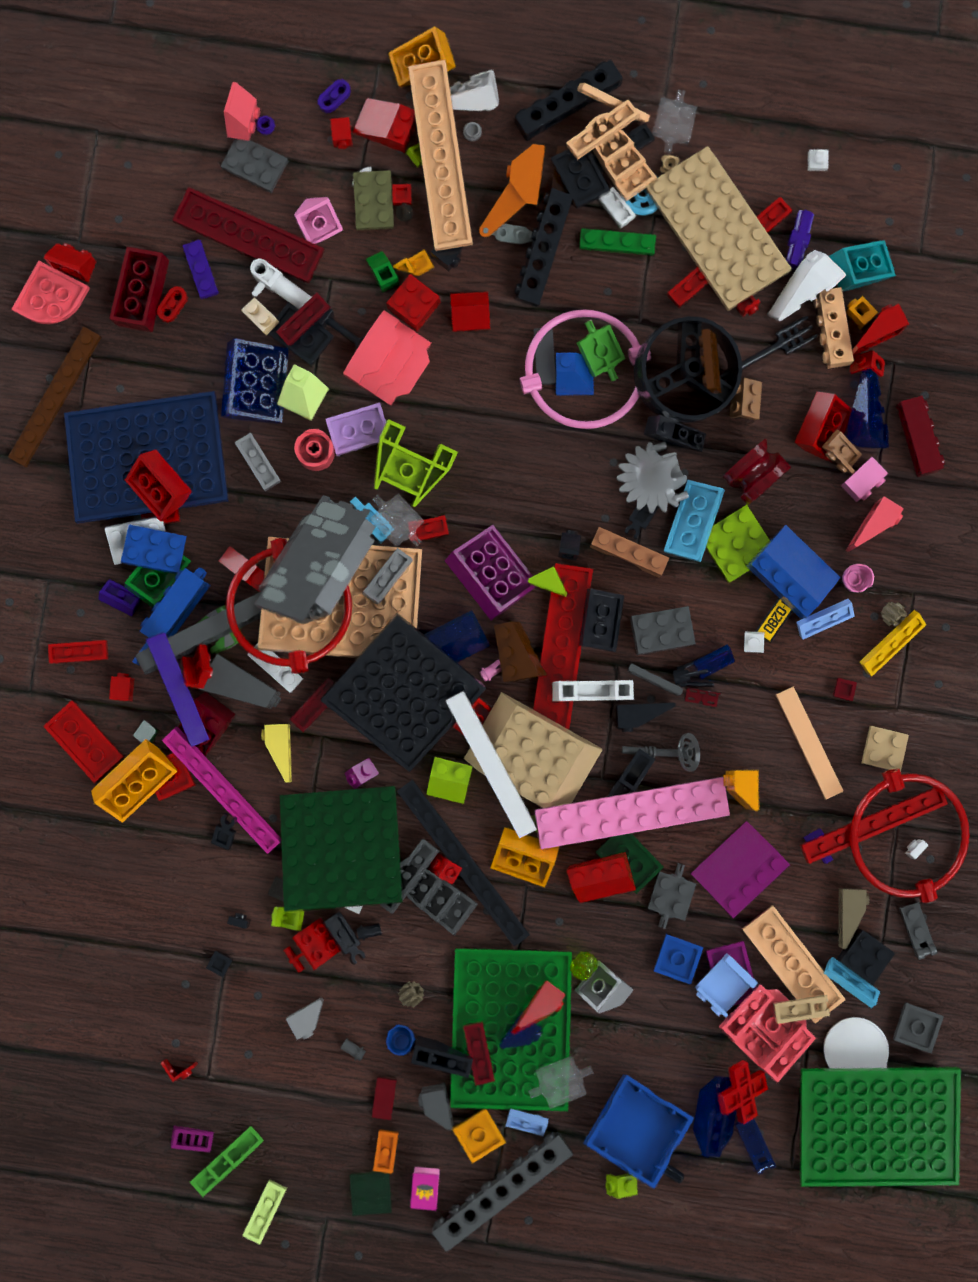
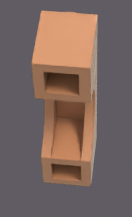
M601 527L598 528L590 548L606 555L628 561L639 567L642 571L658 578L662 576L669 557Z

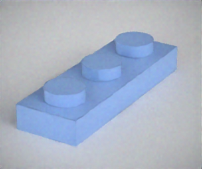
M846 599L797 621L800 637L806 639L855 617L852 602Z

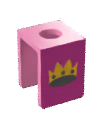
M414 1168L411 1208L437 1209L439 1168Z

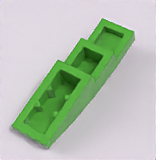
M250 1126L190 1181V1184L204 1197L264 1140Z

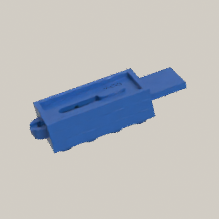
M200 567L194 573L186 568L183 571L180 570L175 577L176 581L173 586H169L163 594L165 597L161 602L158 601L154 605L152 615L149 618H145L142 622L140 632L148 638L165 632L167 638L175 635L211 586L203 581L207 572ZM147 642L139 652L149 648ZM135 657L132 662L135 663L136 665H139V663H138V661H137V659H136V657Z

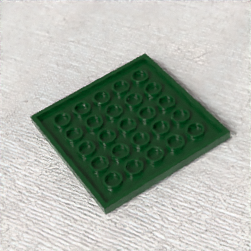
M395 786L280 795L285 912L403 903Z

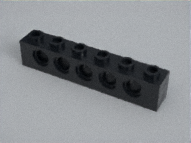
M612 60L603 61L594 70L585 71L577 80L568 81L560 90H553L543 100L538 99L531 107L519 110L515 115V124L527 142L596 101L577 90L580 83H586L608 94L622 85L623 77ZM601 78L603 82L599 83L595 79ZM570 97L572 100L565 101L563 98ZM549 106H554L556 110L550 111L547 108ZM536 115L539 116L540 119L533 120L531 117Z
M554 188L550 189L548 193L545 192L542 199L544 207L542 211H539L536 219L539 223L537 229L534 228L531 235L533 242L525 254L527 262L520 270L519 276L522 278L520 284L517 283L514 290L516 301L533 307L540 305L573 195ZM550 207L556 208V210H557V215H556V216H554V215H552V214L550 213V211H549V208H550ZM544 225L551 227V234H547L544 231ZM539 243H543L546 246L545 252L539 250ZM533 261L539 262L540 270L533 268ZM528 279L534 281V289L527 286Z

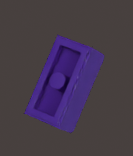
M110 579L99 592L100 601L129 616H133L141 601L140 598L124 586Z

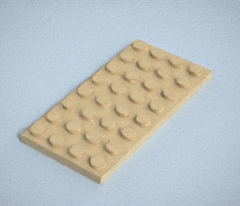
M709 146L646 186L645 190L649 193V196L727 311L792 270Z

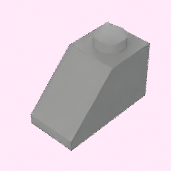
M322 997L286 1018L297 1040L301 1037L305 1040L314 1034L313 1031L317 1027L324 1002Z

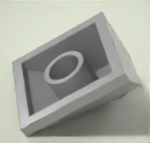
M598 961L574 991L600 1014L621 1006L633 992V989L606 965Z

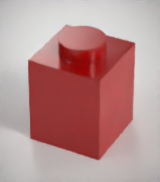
M349 117L330 119L334 148L346 149L349 146H353Z
M117 673V677L111 676L109 699L133 702L135 679L129 678V674Z

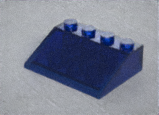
M237 338L227 342L221 417L244 421L283 422L284 407L279 406L277 403L286 380L287 348Z

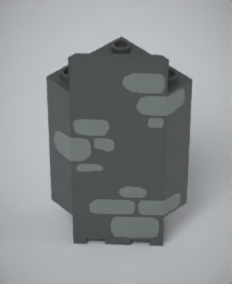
M323 495L313 512L302 518L259 586L258 590L262 593L255 605L266 611L295 620L300 624H306L330 615L375 541L370 536L376 526L366 519L371 510L364 508L360 511L354 509L352 504L343 501L335 503L330 497Z

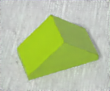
M554 566L528 580L530 585L565 597L567 596V591Z

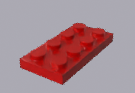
M71 700L43 726L94 783H97L124 758L123 754L74 700Z

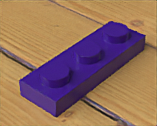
M201 240L182 245L201 300L219 294Z

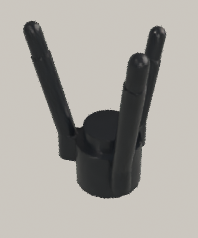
M709 653L685 665L677 666V670H672L675 685H680V687H713L714 683L687 682L690 681L691 676L708 673V669L689 672L686 669L712 657L713 654Z

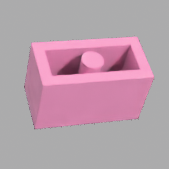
M871 457L841 487L856 502L860 499L864 501L872 494L870 490L874 486L878 488L886 481L884 477L888 473Z

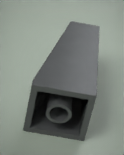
M218 654L210 665L213 669L211 678L207 680L204 689L198 688L268 709L276 708L281 701V697H279L281 692Z

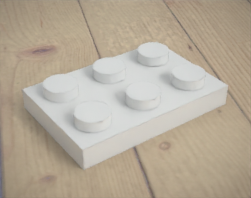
M157 517L105 527L114 565L121 564L128 525L166 532L164 521L160 522Z

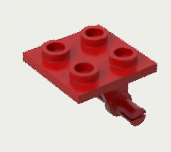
M319 918L292 937L301 950L300 954L296 955L290 946L283 950L289 958L288 962L293 964L298 973L305 969L299 961V958L303 955L313 970H315L340 952L338 946L323 925L324 921L322 918Z

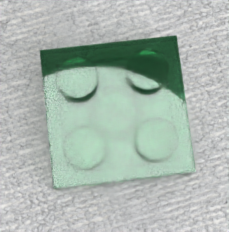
M367 1172L350 1174L352 1216L392 1213L390 1173Z

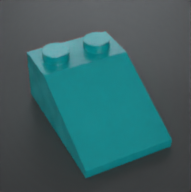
M885 240L845 247L829 256L846 274L837 284L838 288H842V291L856 289L896 276Z

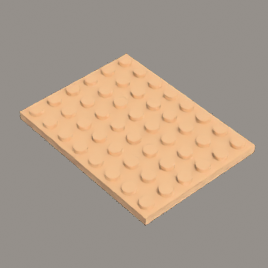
M268 537L267 549L271 548L270 541L275 540L278 537ZM375 545L370 547L348 584L352 598V614L348 629L339 644L327 654L328 656L357 658L397 613L417 629L422 549ZM399 548L410 556L413 561L380 604L377 605L364 596L363 591L394 551ZM273 556L266 558L265 577L275 563ZM343 594L330 615L306 624H300L295 620L261 609L258 650L289 653L301 650L306 651V654H313L319 651L333 639L342 623L344 615Z

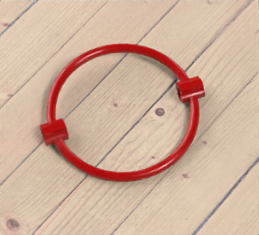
M277 538L270 541V549L254 555L237 571L228 589L226 614L233 635L247 652L266 663L291 667L292 674H300L308 671L309 663L317 661L330 653L342 640L351 620L352 598L349 586H347L343 592L344 615L339 630L325 647L311 655L306 656V651L297 650L289 653V659H283L267 655L252 646L243 636L236 622L234 614L235 593L243 576L256 563L270 556H273V561H276L287 543V539Z
M898 768L887 770L882 773L884 781L874 786L863 797L854 813L850 829V844L853 858L862 875L882 892L903 898L919 897L921 903L933 902L938 898L936 891L946 885L956 875L966 857L970 833L966 812L957 796L940 781L921 774H901ZM908 781L931 785L945 794L954 805L961 824L960 849L952 867L935 883H933L932 879L917 881L915 883V890L893 888L874 877L861 857L858 844V830L861 817L871 800L885 788L887 792L902 790L905 788L904 782Z

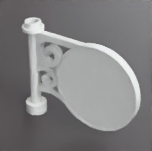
M850 1017L840 1020L830 1028L824 1040L823 1053L829 1068H887L889 1047L884 1033L877 1025L864 1018Z

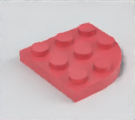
M38 261L11 310L36 323H59L68 319L78 310L90 288L80 281Z

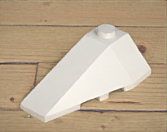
M493 70L475 74L470 77V81L463 84L458 81L450 87L453 110L490 111L498 106L499 96Z
M814 250L799 264L768 312L769 317L778 321L785 319L799 310L801 304L805 301H813L816 299L815 295L824 289L826 291L832 289L846 276L845 272L826 254Z

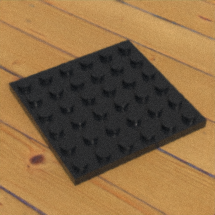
M397 613L323 695L321 702L410 772L456 722L446 700L464 691L472 705L486 690V686Z

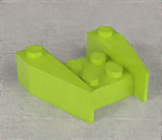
M388 419L379 436L374 489L378 490L381 481H384L414 495L411 506L416 507L451 469L458 452L438 444L432 460H429L403 448L398 444L406 427Z

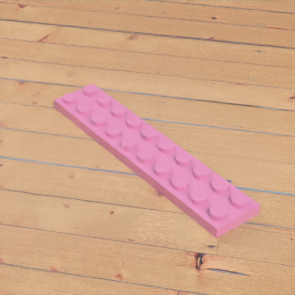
M724 777L534 810L541 849L730 816Z

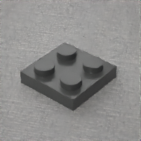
M905 1002L893 1040L932 1054L944 1016Z

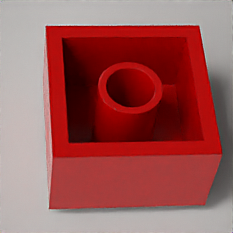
M409 274L388 300L387 307L388 310L418 332L441 302L440 296Z

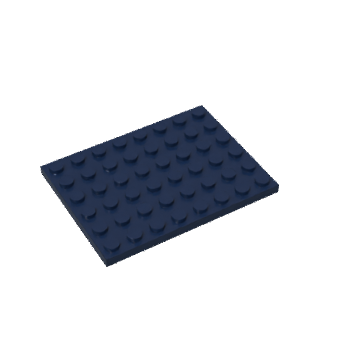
M215 391L64 413L74 516L77 524L152 513L127 484L125 478L140 454L155 449L192 490L186 502L178 509L229 502Z

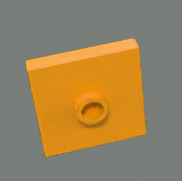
M487 1109L478 1111L452 1129L472 1163L506 1143Z

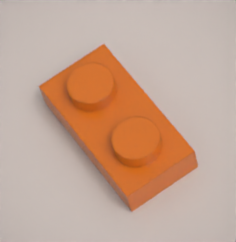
M379 1129L373 1171L393 1174L399 1132Z

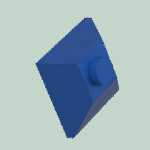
M556 353V396L594 395V380L582 354Z

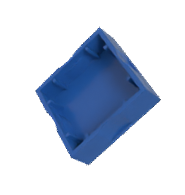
M623 1074L583 1144L655 1189L669 1164L674 1149L682 1141L694 1118L675 1105L662 1100L650 1089L628 1075Z

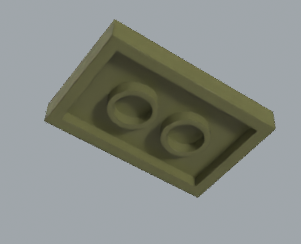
M391 170L353 172L356 229L394 228Z

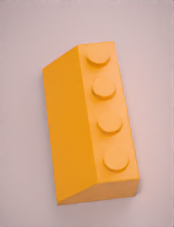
M145 739L91 790L94 804L123 823L177 772V769L157 746Z

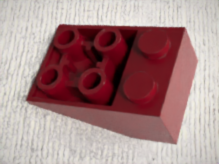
M204 692L194 700L209 740L195 746L206 757L236 714ZM180 723L178 728L185 734L184 729Z

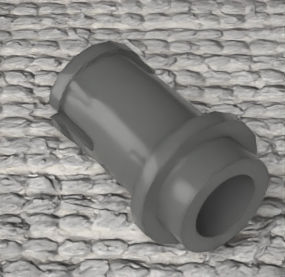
M348 1038L340 1048L354 1057L355 1061H361L366 1053L363 1046L360 1048L348 1040Z

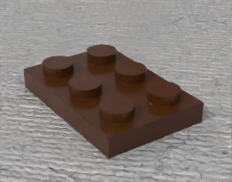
M710 329L702 330V336H699L700 347L704 351V355H701L702 367H705L706 374L703 375L704 387L707 386V389L713 394L721 393L717 337Z

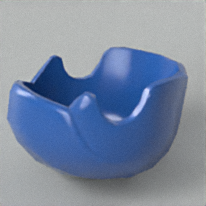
M396 1025L389 1030L386 1038L388 1050L394 1055L404 1056L411 1052L416 1041L414 1032L404 1025Z

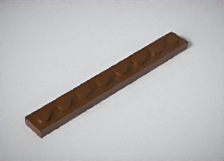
M85 327L82 328L8 458L24 467L28 466L102 338L100 335Z

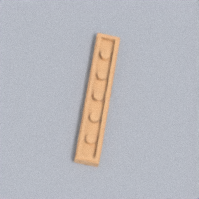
M794 686L776 694L775 696L824 799H829L844 792Z

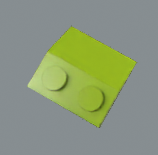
M435 757L426 795L464 804L473 766Z

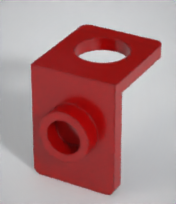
M872 350L853 356L854 361L850 365L851 374L871 369L880 377L884 375L885 360ZM876 360H878L880 364V369H878L876 366Z
M167 1059L162 1061L161 1065L172 1082L180 1077L183 1080L191 1075V1069L196 1067L198 1063L196 1061L179 1074L175 1072Z

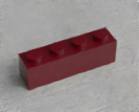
M923 395L900 401L896 407L917 477L941 471L944 469L945 461L938 449L939 440L933 432L934 423L929 418L927 412L929 410L927 401L924 400Z

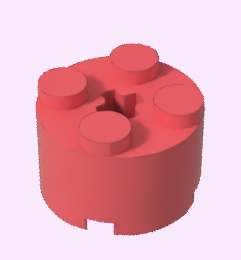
M309 429L296 439L294 450L302 466L312 471H320L330 466L335 456V449L330 437L326 433L318 429ZM317 447L319 451H316V453H312L311 450H314V448Z

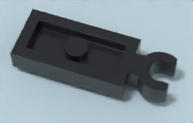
M647 505L641 510H637L636 506L629 518V521L633 524L627 526L625 534L627 535L630 530H634L636 534L633 538L636 540L640 534L639 529L646 530L659 507L657 506L654 513L651 514Z
M340 911L323 922V925L343 956L349 953L351 964H357L355 955H359L361 959L366 958L365 953L357 949V946L361 943Z

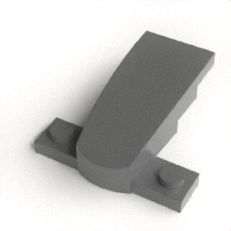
M422 839L409 858L400 863L402 899L404 900L407 896L434 921L442 925L451 934L456 935L478 903L427 869L439 850L425 839ZM401 903L381 904V906L393 914Z

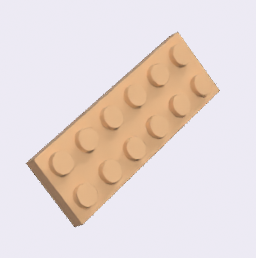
M773 905L742 928L743 932L795 999L827 995L828 1002L826 1004L830 1012L846 1000L830 978L824 974L823 969ZM814 1004L815 1011L819 1010V1004ZM823 1017L813 1018L811 1020L816 1024Z

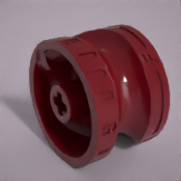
M764 439L740 459L722 478L731 487L743 488L741 499L748 506L779 480L791 466L779 452L774 454L767 452V439Z

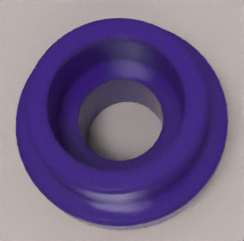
M261 116L256 122L258 132L263 135L271 134L275 129L274 120L269 116ZM269 124V127L263 128V125Z

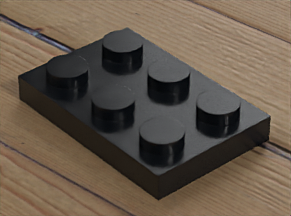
M569 149L551 157L550 161L567 193L573 195L572 202L576 209L610 193V189L590 152L578 160Z
M288 302L277 316V320L280 323L268 335L312 367L334 339V335L315 322L291 346H288L276 332L299 310Z
M587 589L579 646L616 652L624 595Z

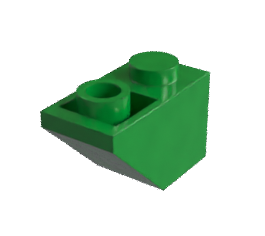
M383 251L366 259L382 293L399 285L398 277Z

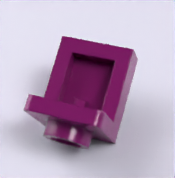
M370 758L365 759L345 772L347 782L354 789L379 774Z

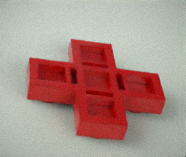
M741 1060L728 1068L732 1086L718 1094L721 1113L728 1115L736 1110L738 1122L745 1124L758 1116L755 1097L768 1090L765 1072L758 1070L750 1075L748 1062Z

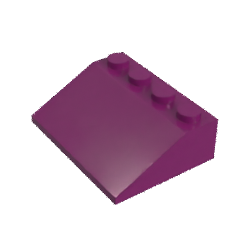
M491 525L452 551L444 560L491 621L536 588V586L528 583L529 578L533 577V575L494 525Z
M746 821L690 874L730 917L734 918L790 864Z

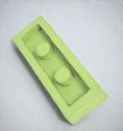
M269 1179L244 1231L243 1237L261 1244L285 1194L286 1187Z

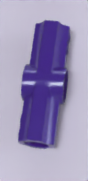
M808 210L798 211L794 229H792L789 237L786 261L793 270L797 269L803 261L805 250H807L810 242V230L814 214Z

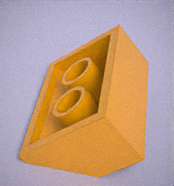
M726 771V775H723L726 791L744 809L759 811L758 771Z
M504 827L490 868L545 887L560 846L541 849L539 839L529 835L519 838L516 831Z

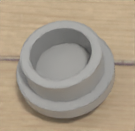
M470 122L464 126L463 135L467 140L476 141L481 137L482 129L479 124Z

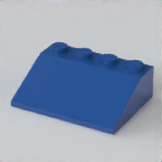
M784 525L746 566L800 619L807 618L841 578L787 525Z

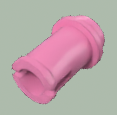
M496 660V662L485 669L481 668L482 671L479 673L485 682L487 680L491 681L493 676L502 671L500 661Z

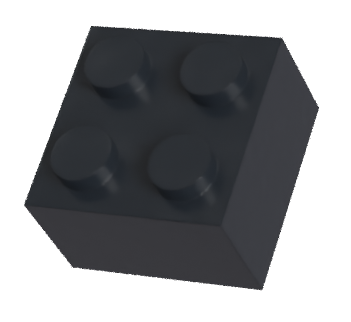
M857 928L847 949H843L836 960L869 984L874 985L895 953L864 930Z

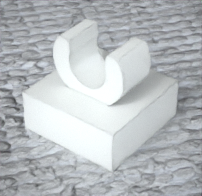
M809 150L808 171H827L828 150Z

